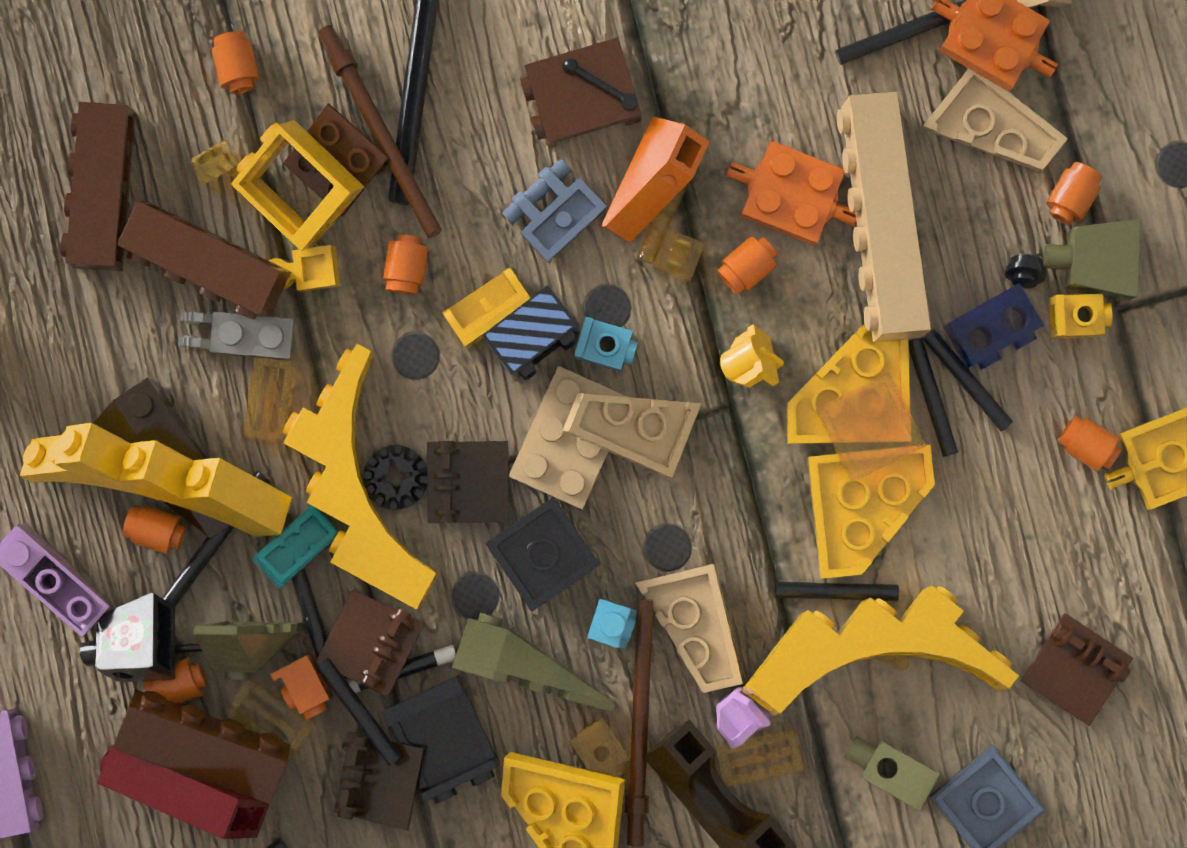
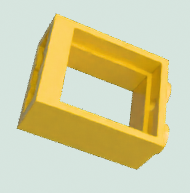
M295 120L280 125L274 123L261 136L260 141L263 145L256 153H249L236 168L239 174L231 185L300 251H303L319 242L364 186ZM288 143L334 185L306 221L260 178Z

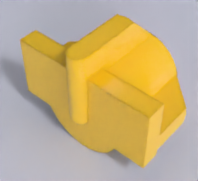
M754 324L748 327L746 332L735 338L731 348L724 352L720 359V366L726 378L734 384L748 388L761 380L775 386L779 383L777 369L784 364V360L773 353L770 336Z

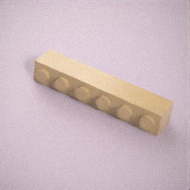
M897 92L850 95L837 112V126L839 133L845 135L846 148L843 149L842 162L845 173H850L852 188L848 189V206L851 212H855L857 227L853 230V243L857 252L861 251L863 267L859 268L858 277L861 291H866L868 307L864 309L865 327L867 331H872L873 342L921 338L931 330L898 94Z

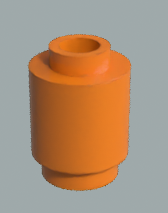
M232 31L216 36L213 39L215 47L211 51L220 87L222 89H229L231 94H242L253 90V84L260 80L251 41L246 39L243 31Z
M1074 162L1070 169H1065L1046 202L1047 206L1051 209L1050 216L1065 225H1071L1073 222L1081 223L1101 189L1099 185L1102 179L1101 174L1095 169L1079 162Z
M398 234L397 241H388L383 280L386 281V291L405 295L418 294V287L423 286L428 247L421 245L422 238Z
M750 236L721 261L723 266L717 270V273L723 282L736 295H739L743 290L747 292L777 267L774 258L778 254L764 237L757 241L754 237Z
M1077 415L1071 418L1057 440L1058 443L1064 446L1063 451L1096 472L1102 466L1109 469L1122 450L1116 446L1119 437L1087 417L1081 419Z
M146 504L142 507L132 505L125 519L122 535L130 538V542L169 555L173 548L177 550L181 548L187 527L181 525L182 516Z
M190 658L175 662V679L143 681L145 691L157 692L163 695L167 701L176 704H182L203 696L202 687L208 685L202 665L200 663L193 664Z

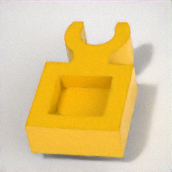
M325 245L307 248L303 251L293 250L292 263L279 258L269 260L291 271L283 290L291 287L294 281H296L297 291L300 292L340 286L336 246Z

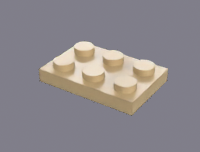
M558 366L508 477L583 510L608 451L564 432L565 423L577 393L628 396Z

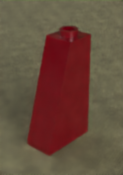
M111 745L110 750L103 756L100 763L101 774L97 784L222 839L257 838L270 804L114 750V745Z

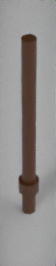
M332 25L321 28L318 34L331 56L329 63L336 76L342 77L379 148L389 156L387 163L426 236L432 238L442 232V229L357 73L356 68L358 64L351 51L345 50Z
M637 599L629 794L625 795L624 812L628 813L627 845L643 846L644 814L649 813V796L645 795L647 761L643 756L647 754L653 622V600Z

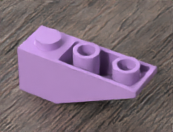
M26 523L17 524L0 542V566L81 637H84L109 609L110 605L55 548Z
M17 708L4 710L0 713V838L32 832L40 828L39 821L43 819L42 803L39 796H34L31 782L36 776L34 761L30 755L26 756L24 740L28 738L27 724L24 716H19Z

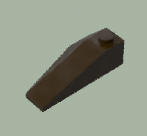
M148 377L114 399L93 422V424L129 443L156 440L193 461L207 459L159 384ZM164 502L210 539L231 526L204 514Z

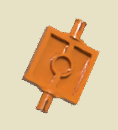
M935 0L930 9L951 21L949 34L939 52L1008 92L1014 87L1020 74L1028 67L1050 78L1058 66L1057 62L1055 63L1038 53L1040 38L1050 20L1016 0H966L960 7L949 0Z
M770 141L763 160L756 166L755 170L737 164L734 161L731 162L726 177L748 185L747 201L740 216L741 218L816 246L823 227L831 218L849 224L852 227L856 223L855 212H851L849 207L837 203L838 189L845 173L843 168L774 141Z

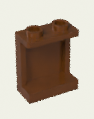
M618 37L525 65L527 77L520 79L526 102L534 100L538 115L531 118L537 139L542 140L546 138L548 148L555 147L557 142L620 123H625V126L641 122L639 104L632 111L625 110L621 105V101L577 74L566 73L562 68L565 59L573 58L578 62L579 67L623 94L632 93L635 95Z

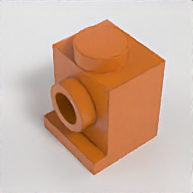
M312 654L306 655L270 674L273 681L282 678L285 686L281 687L280 690L285 702L291 710L296 707L299 714H303L306 720L327 710L325 701L334 697L327 682L323 680L322 675L316 669L317 663Z

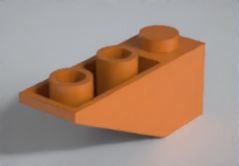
M652 116L601 226L631 243L693 179L710 141L685 124Z

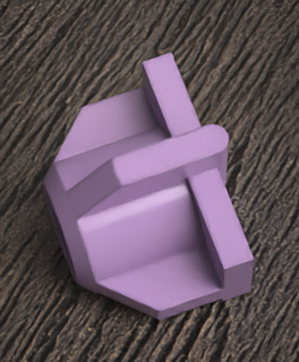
M743 686L735 687L716 705L717 730L727 740L732 749L742 745L754 732L770 725L769 718L772 716L741 691Z

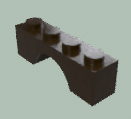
M690 719L669 732L643 756L720 848L797 847L771 815L762 814L750 809L728 790L716 769V750Z

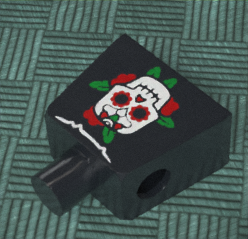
M150 593L105 612L97 621L96 640L84 642L80 646L82 662L86 666L96 665L98 672L118 682L175 679V606L155 593Z

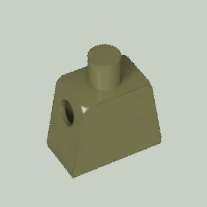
M1133 219L1074 227L1068 231L1067 245H1045L1044 268L1066 269L1065 286L1068 289L1090 294H1103V297L1130 301L1138 297L1141 220Z
M856 736L844 757L865 769L861 776L863 779L919 811L922 809L940 776L939 772L883 741L880 742L878 747H875ZM885 759L896 764L898 767L896 775L892 778L880 772V764Z

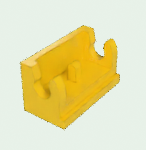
M508 267L501 274L450 308L444 310L442 314L468 350L483 340L482 335L531 297L513 271Z

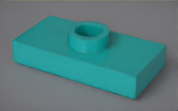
M311 505L286 527L281 535H277L252 558V561L280 590L333 542L339 531L317 508Z

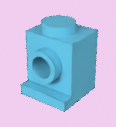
M585 317L574 358L621 372L624 363L632 365L638 342L631 340L633 332L631 330ZM609 337L615 341V348L612 351L604 352L601 350L599 343L603 338Z
M599 598L587 638L616 648L626 649L636 621L637 610Z

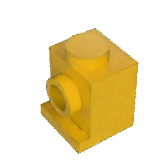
M1103 294L1055 295L1048 299L1050 339L1100 337L1105 335V327H1111L1112 307L1110 303H1104ZM1079 308H1086L1089 311L1088 322H1082L1078 318L1077 312Z

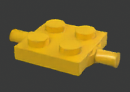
M1187 407L1117 434L1125 453L1126 466L1104 474L1105 481L1121 476V478L1107 483L1110 490L1133 482L1139 489L1147 510L1187 496Z

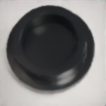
M1019 254L1013 256L1010 264L1006 266L1005 277L1012 281L1016 287L1030 289L1045 281L1046 269L1043 267V260L1030 254Z

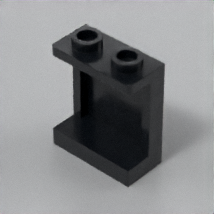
M459 675L382 711L388 727H392L399 743L425 749L418 786L421 790L420 796L423 802L433 798L435 804H438L458 794L455 789L458 785L470 780L474 787L495 776L492 769L497 768L500 763Z

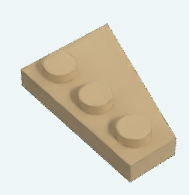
M970 69L965 72L921 127L925 131L1037 172H1041L1068 139L1010 92Z
M577 393L563 431L659 475L673 478L702 403Z
M716 563L635 582L642 595L646 599L653 600V610L656 618L667 631L678 649L677 652L703 693L744 683Z

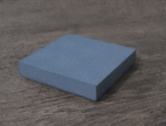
M993 745L988 747L929 796L970 848H1000L1046 811Z

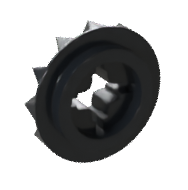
M389 445L374 452L364 466L363 484L370 499L381 507L391 510L405 509L414 505L423 496L427 488V467L421 456L414 450L406 446ZM391 460H394V465L397 466L398 471L413 473V476H409L400 482V495H397L392 483L378 481L379 478H384L385 475L390 474Z

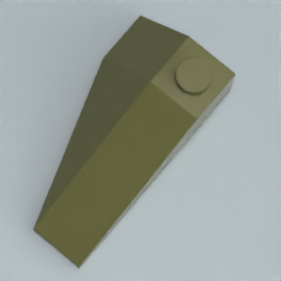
M481 612L478 619L468 618L452 668L503 683L510 682V680L518 682V685L529 690L550 694V692L556 693L560 698L613 712L615 701L511 629L502 627V618Z
M217 621L194 625V636L213 672H225L224 679L249 680V672L260 671L302 631V622Z

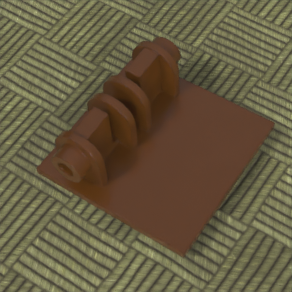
M327 104L307 132L364 186L341 214L343 217L376 174L380 175L388 167L387 159L389 156L333 106ZM295 148L283 163L322 199L334 187Z
M352 589L316 663L319 664L329 657L342 676L389 697L425 623L412 618L411 614L400 608L395 610Z
M1064 613L1020 681L1090 726L1118 681L1123 683L1129 676L1131 669L1128 666L1133 657Z

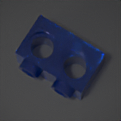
M1018 283L949 322L943 328L967 368L978 364L980 370L1002 359L998 351L1008 345L1013 344L1014 348L1018 350L1037 339L1034 331L1044 326L1022 286ZM1007 309L1015 310L1020 314L1022 324L1019 330H1011L1004 324L1003 315ZM971 329L981 330L986 335L987 344L984 350H976L970 346L968 334Z

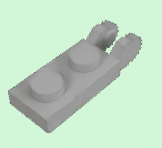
M181 312L180 321L191 325H212L210 340L185 335L184 337H179L178 346L205 349L216 354L292 360L295 319L258 315L256 319H251L235 313L213 312L212 315L198 312Z

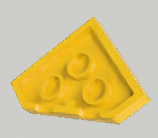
M864 323L786 404L787 444L911 442L908 339L873 342L872 331H867Z
M931 444L807 457L820 579L862 575L867 570L874 558L901 528L921 500L935 486Z
M513 752L504 757L501 796L510 809L515 807L528 825L525 828L539 848H618L625 779Z

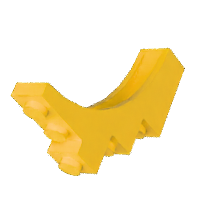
M356 344L353 351L347 348L341 356L336 370L341 373L333 386L327 384L320 394L316 404L321 407L318 415L304 407L299 414L296 412L291 414L282 432L287 435L284 444L326 466L323 473L316 471L306 489V493L310 494L307 503L350 526L347 532L340 530L333 540L329 552L333 553L334 556L330 563L417 610L420 609L439 573L413 556L391 534L373 507L364 487L356 450V412L362 383L375 354L369 349Z
M93 423L67 426L62 435L32 439L24 452V464L20 473L21 477L31 482H65L99 486L168 502L229 524L254 537L281 535L292 499L291 496L221 458L193 461L156 440L129 443Z
M931 585L921 590L899 620L894 617L897 614L896 611L879 598L875 601L872 598L862 601L838 633L833 630L835 624L819 611L812 613L809 610L801 613L741 691L769 714L776 716L781 714L802 690L826 673L851 662L879 656H914L943 662L974 675L998 692L1009 689L1019 675L1010 669L1012 663L1004 655L995 650H992L990 653L978 643L980 637L973 630L962 624L959 627L954 624L964 611L956 605L957 598L941 586L935 588Z

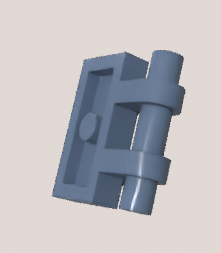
M562 159L558 160L550 169L546 166L537 174L539 179L524 193L519 191L511 198L513 203L502 212V215L512 225L522 215H525L531 221L520 233L547 263L554 259L607 210V206L580 177L568 188L562 183L561 179L571 171L570 167ZM551 190L558 198L540 212L534 204Z

